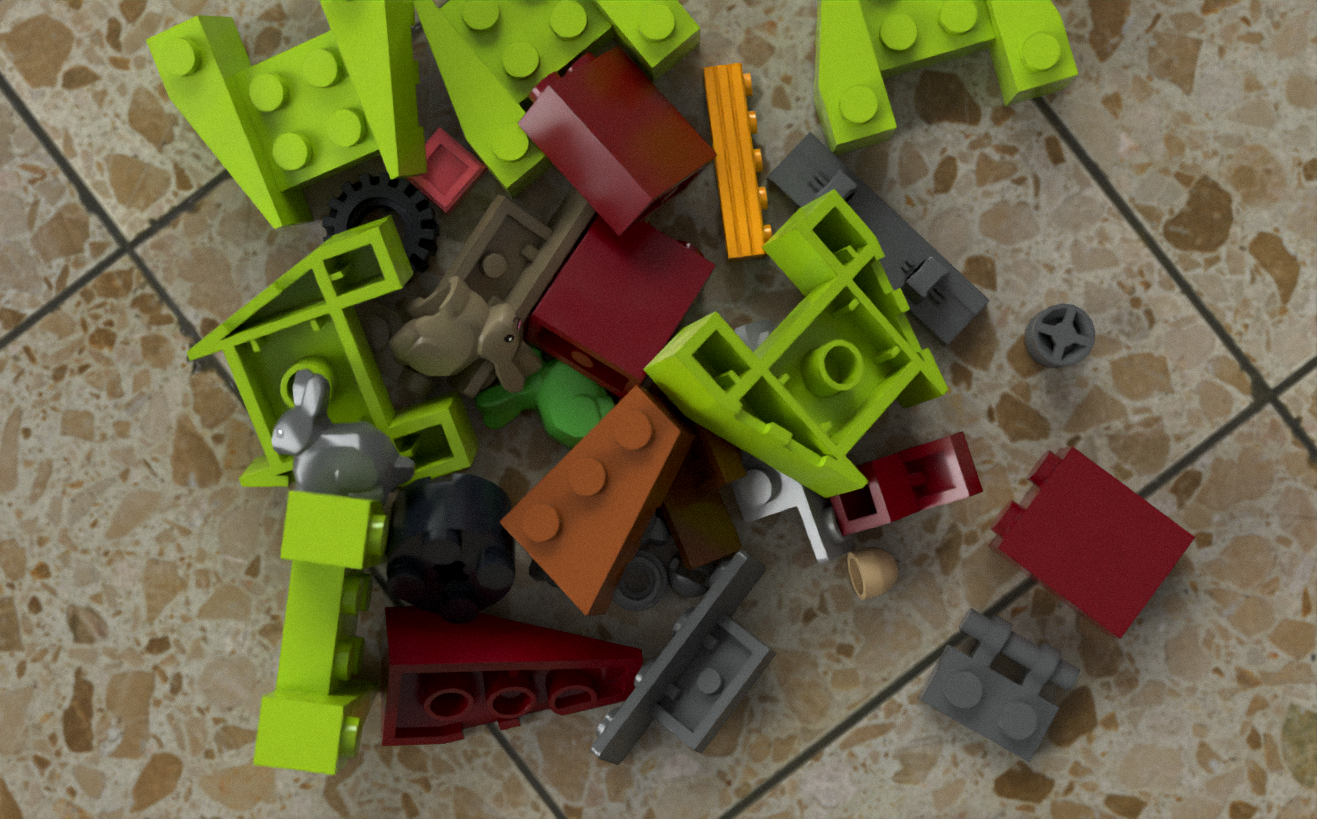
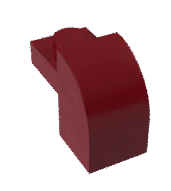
M962 431L855 465L869 482L861 489L830 497L842 536L892 523L922 510L974 496L983 492L964 432Z

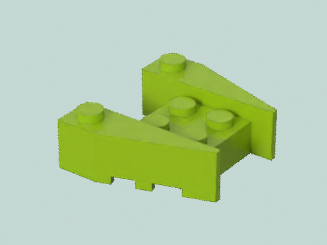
M319 0L331 30L253 66L233 17L197 15L146 39V42L169 99L272 227L280 229L314 221L302 192L303 188L379 155L382 156L391 180L420 176L427 173L424 127L419 126L416 84H420L418 60L413 59L411 26H415L413 0Z
M413 0L465 138L474 154L487 167L489 172L512 199L554 165L517 124L525 115V110L533 104L528 95L541 80L555 71L563 77L579 58L588 52L594 54L615 37L651 82L654 83L700 45L701 28L678 0H449L440 9L432 0Z
M1051 0L817 1L813 100L827 147L835 156L889 141L897 129V125L883 81L886 78L988 49L1005 106H1010L1064 90L1079 75L1061 14Z
M833 189L799 208L762 246L763 250L794 283L805 298L754 352L715 311L684 327L643 369L687 418L824 498L861 489L869 482L845 455L895 399L906 409L944 396L949 390L929 347L921 349L904 313L910 310V307L901 288L893 290L879 259L885 257V254L876 236L840 194Z
M391 215L332 235L186 352L189 361L223 350L265 455L256 457L239 477L242 487H289L291 483H296L293 474V456L278 454L274 451L271 437L274 426L281 415L294 407L292 387L296 372L303 369H310L315 374L319 373L328 380L331 391L326 413L333 424L369 422L390 437L400 456H406L415 462V474L406 483L398 486H407L417 479L428 476L434 479L472 465L480 445L459 391L455 390L395 410L354 307L355 304L402 289L414 274Z
M289 491L280 559L292 560L276 689L263 695L261 699L253 765L336 775L347 765L349 758L356 759L358 755L362 728L379 689V683L352 680L350 677L351 674L359 675L362 668L365 638L356 636L359 611H368L373 589V575L364 573V568L387 563L388 516H385L380 500L308 491Z

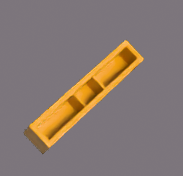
M742 63L703 67V82L712 149L718 155L714 159L727 262L766 258L767 253L763 250L762 246L772 237L770 224L763 225L761 210L768 209L765 186L758 187L756 172H762L763 165L760 148L753 149L751 134H758L755 111H748L746 97L753 96L750 73L743 74Z

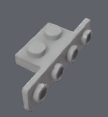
M770 319L735 328V333L754 352L775 330V327ZM740 449L742 464L747 476L733 483L732 488L745 524L797 506L819 564L832 561L853 551L852 534L842 536L830 497L824 498Z

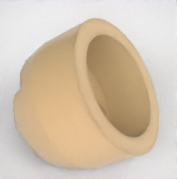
M867 547L848 553L847 562L851 582L861 600L881 596L894 586L898 578V565L890 553L874 547Z

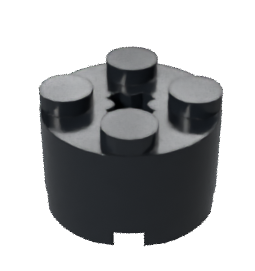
M452 473L451 482L431 484V476L417 479L404 487L394 499L391 507L386 566L387 590L390 595L422 610L439 613L445 620L452 623L471 622L476 619L479 610L500 601L509 592L514 583L516 565V540L500 523L511 511V501L506 492L487 479L466 473Z

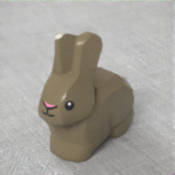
M458 276L450 278L448 286L438 290L426 299L418 297L404 305L398 312L403 326L388 340L394 354V360L399 365H409L411 368L427 376L457 375L478 358L488 359L494 363L496 374L503 388L510 393L521 391L527 377L536 373L542 367V360L523 341L524 327L516 308L508 303L489 308L484 299L476 292L470 290L467 284Z

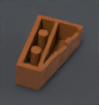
M636 385L500 523L586 617L605 615L614 598L612 595L629 561H633L641 545L640 540L656 508H660L696 436L653 391Z

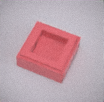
M439 127L425 143L427 173L405 179L411 182L415 188L420 190L424 196L449 216L488 169Z

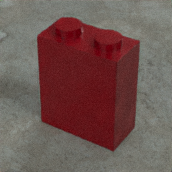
M619 45L597 58L591 52H588L579 58L563 77L556 71L546 76L528 95L533 105L517 123L618 236H621L683 193L718 156Z
M598 215L533 311L524 339L623 399L636 385L643 386L648 378V374L643 369L672 340L702 293L716 265L705 259L697 247L686 241L674 240L653 227L647 218L621 236H618L605 220Z
M1073 446L1060 448L1056 454L1048 450L1029 472L1027 480L1033 486L1022 501L1018 504L1014 500H1010L994 519L990 530L996 536L988 547L1105 634L1121 639L1195 537Z

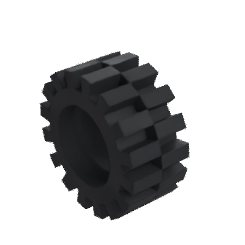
M380 172V176L372 177L370 173L359 175L360 181L354 184L347 181L340 187L343 190L338 198L332 196L327 204L331 208L329 216L323 215L322 227L326 229L327 236L323 237V241L325 242L332 235L358 227L363 217L374 209H392L400 214L404 222L405 234L402 244L413 270V276L419 271L423 274L429 267L427 261L430 256L436 255L438 249L436 236H440L439 225L434 216L436 213L421 191L404 178L391 180L389 174ZM411 277L406 284L414 281L413 278Z

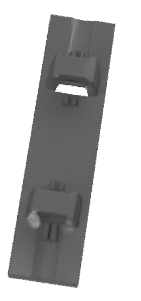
M811 132L768 175L767 181L797 209L833 189L844 200L853 194L847 204L876 236L885 254V257L879 260L893 290L901 288L910 307V310L906 312L944 347L990 301ZM924 261L922 267L904 283L907 277Z

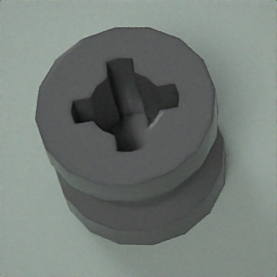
M1061 303L1050 306L1031 318L1025 329L1024 342L1028 354L1035 362L1047 368L1058 369L1078 363L1090 353L1095 341V329L1091 318L1084 310L1075 305ZM1044 334L1050 336L1051 341L1054 344L1053 351L1051 350L1053 345L1049 342V338L1047 336H1044Z

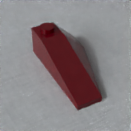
M415 606L385 607L381 642L382 746L446 744L465 739L464 729L498 721L500 730L521 726L520 716L551 709L554 713L564 716L626 701L636 688L634 680L642 666V650L478 613L476 619L471 622L452 623L445 620L439 613L425 611Z

